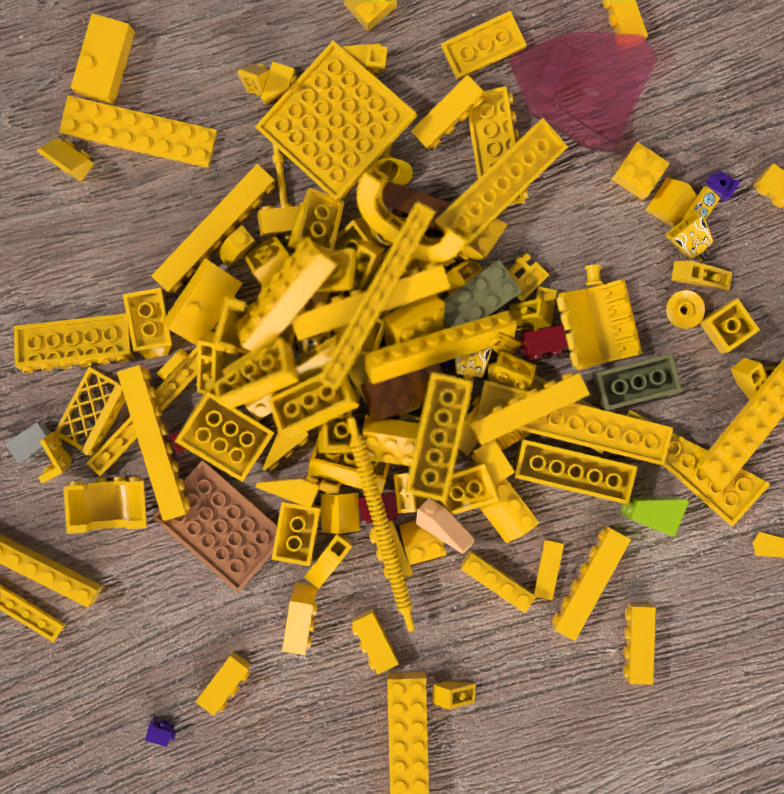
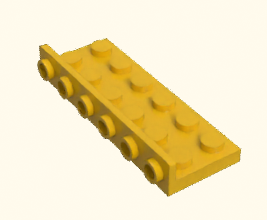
M507 86L484 91V101L478 107H473L469 111L468 120L478 179L520 139L518 130H514V123L517 122L516 113L511 111V104L514 103L512 91L508 92ZM526 188L509 205L526 204V199L529 198L528 189Z
M126 313L14 326L15 367L23 373H32L37 369L51 371L55 367L69 369L73 365L87 367L91 366V363L104 365L109 364L110 361L128 362L129 359L135 358V354L132 353L131 336Z

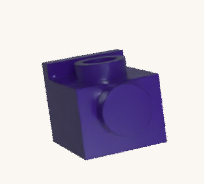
M719 170L716 173L710 174L706 180L708 184L706 187H709L724 202L731 198L740 181L731 178Z
M154 716L149 723L145 741L167 747L170 741H174L177 730L175 725H171L166 720L158 721V717Z

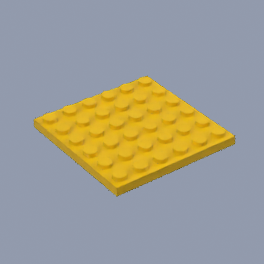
M332 41L259 121L255 128L338 203L363 176L364 172L377 161L417 117V113L335 41Z

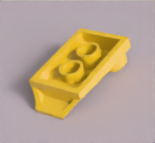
M156 288L123 294L133 351L140 353L146 359L168 356L172 346L170 329L162 323L167 316L166 297L163 289Z

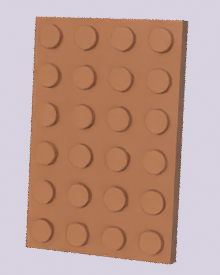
M202 460L183 481L185 485L183 492L185 498L188 497L191 505L190 512L163 521L159 509L152 518L234 591L239 593L273 554L278 525L210 464Z

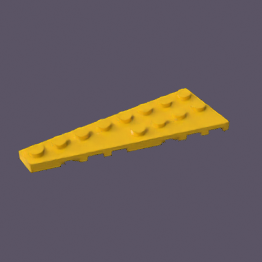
M628 410L624 415L651 422L631 410ZM672 433L665 464L662 466L733 527L769 487L770 483L750 472L740 469L724 490L719 488L697 465L708 450Z

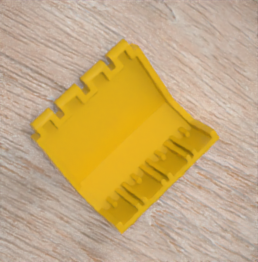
M625 279L592 288L558 294L559 298H556L559 312H563L561 320L564 331L567 330L568 332L565 337L568 349H572L570 357L572 366L576 367V370L643 354Z

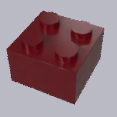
M563 325L526 332L520 335L524 357H529L530 360L544 357L543 353H548V356L563 353L562 349L568 348Z

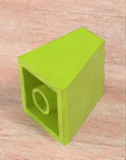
M675 495L630 497L629 505L623 503L621 511H623V516L675 537L689 501Z

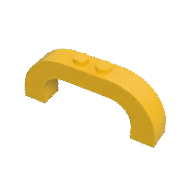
M372 166L364 172L358 186L357 200L359 209L369 226L382 235L385 240L394 244L405 222L385 207L382 200V191L389 177ZM455 222L444 238L431 239L423 235L412 256L425 262L446 261L454 257L462 249L472 233Z

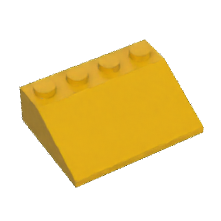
M206 389L175 442L243 482L274 432L236 407L228 409L217 401L215 394Z

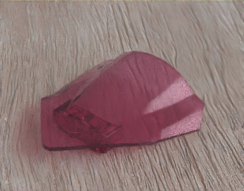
M577 32L556 37L513 54L510 57V66L524 101L533 117L539 120L544 118L551 127L588 150L612 153L636 105L657 54L643 34Z

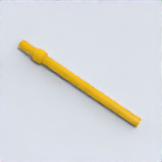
M273 145L274 155H272V159L276 167L280 204L284 205L288 204L283 163H285L284 155ZM291 233L285 234L286 249L289 255L295 253L294 249L288 247Z

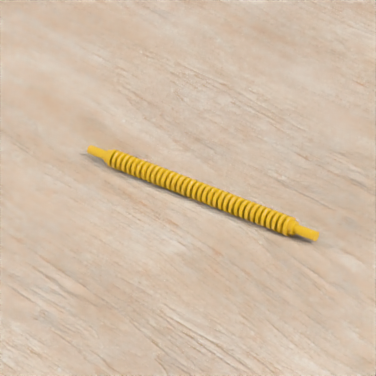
M351 417L347 419L352 436L350 438V446H354L351 450L355 451L353 452V456H356L354 460L357 461L355 464L358 466L357 471H360L358 474L361 476L360 481H362V488L365 491L364 495L366 496L367 505H370L368 508L371 510V519L373 520L377 539H379L378 543L380 544L398 611L404 615L408 632H412L415 630L411 615L413 605L407 584H405V577L400 565L399 556L397 555L392 532L390 531L388 518L386 517V512H384L385 508L379 493L380 490L377 488L378 483H375L377 480L374 478L375 473H373V466L370 463L371 459L369 458L368 449H364L367 445L363 444L365 439L362 438V435H359L355 418Z

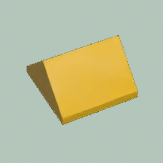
M667 177L645 210L673 228L684 220L683 217L696 199L697 194L689 183Z
M358 492L320 494L322 532L342 534L360 531Z

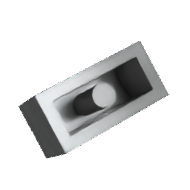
M37 422L5 443L17 463L26 462L27 464L36 459L35 455L40 451L42 453L46 452L40 440L51 432L44 422Z

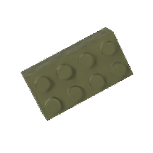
M498 260L442 300L445 307V320L452 328L485 318L522 291L501 261Z
M672 353L592 373L600 407L604 411L682 391Z

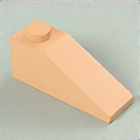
M430 498L417 509L416 524L462 554L475 542V539L443 506Z

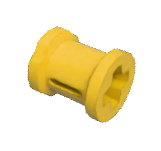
M602 265L585 266V270H587L586 286L603 285L600 276Z

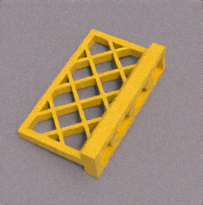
M88 367L54 432L55 435L82 450V453L93 456L101 448L125 402L121 384L94 368ZM93 373L97 375L99 383L91 386L89 378ZM108 383L115 385L112 393L106 395L104 385ZM100 386L102 396L94 399L92 389ZM88 391L90 400L82 402L80 398L82 392ZM103 399L105 406L103 410L97 412L95 402ZM91 403L93 413L85 415L83 406ZM78 407L81 417L73 419L71 413L74 408ZM94 416L96 423L94 427L88 428L86 418ZM82 420L84 430L76 432L74 422ZM70 424L72 434L67 436L62 434L64 426ZM85 433L87 440L84 446L79 443L77 435Z

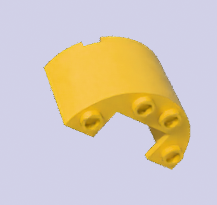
M228 297L224 298L213 342L215 350L232 355H237L238 352L246 355L251 352L242 346L234 329L236 322L247 313L249 305H245V302ZM292 321L276 339L282 338L291 347L295 336Z
M117 476L111 481H106V477L94 478V482L82 483V480L70 481V485L63 487L67 534L127 527V529L147 528L144 480L141 479V476L129 477L127 480L125 476Z

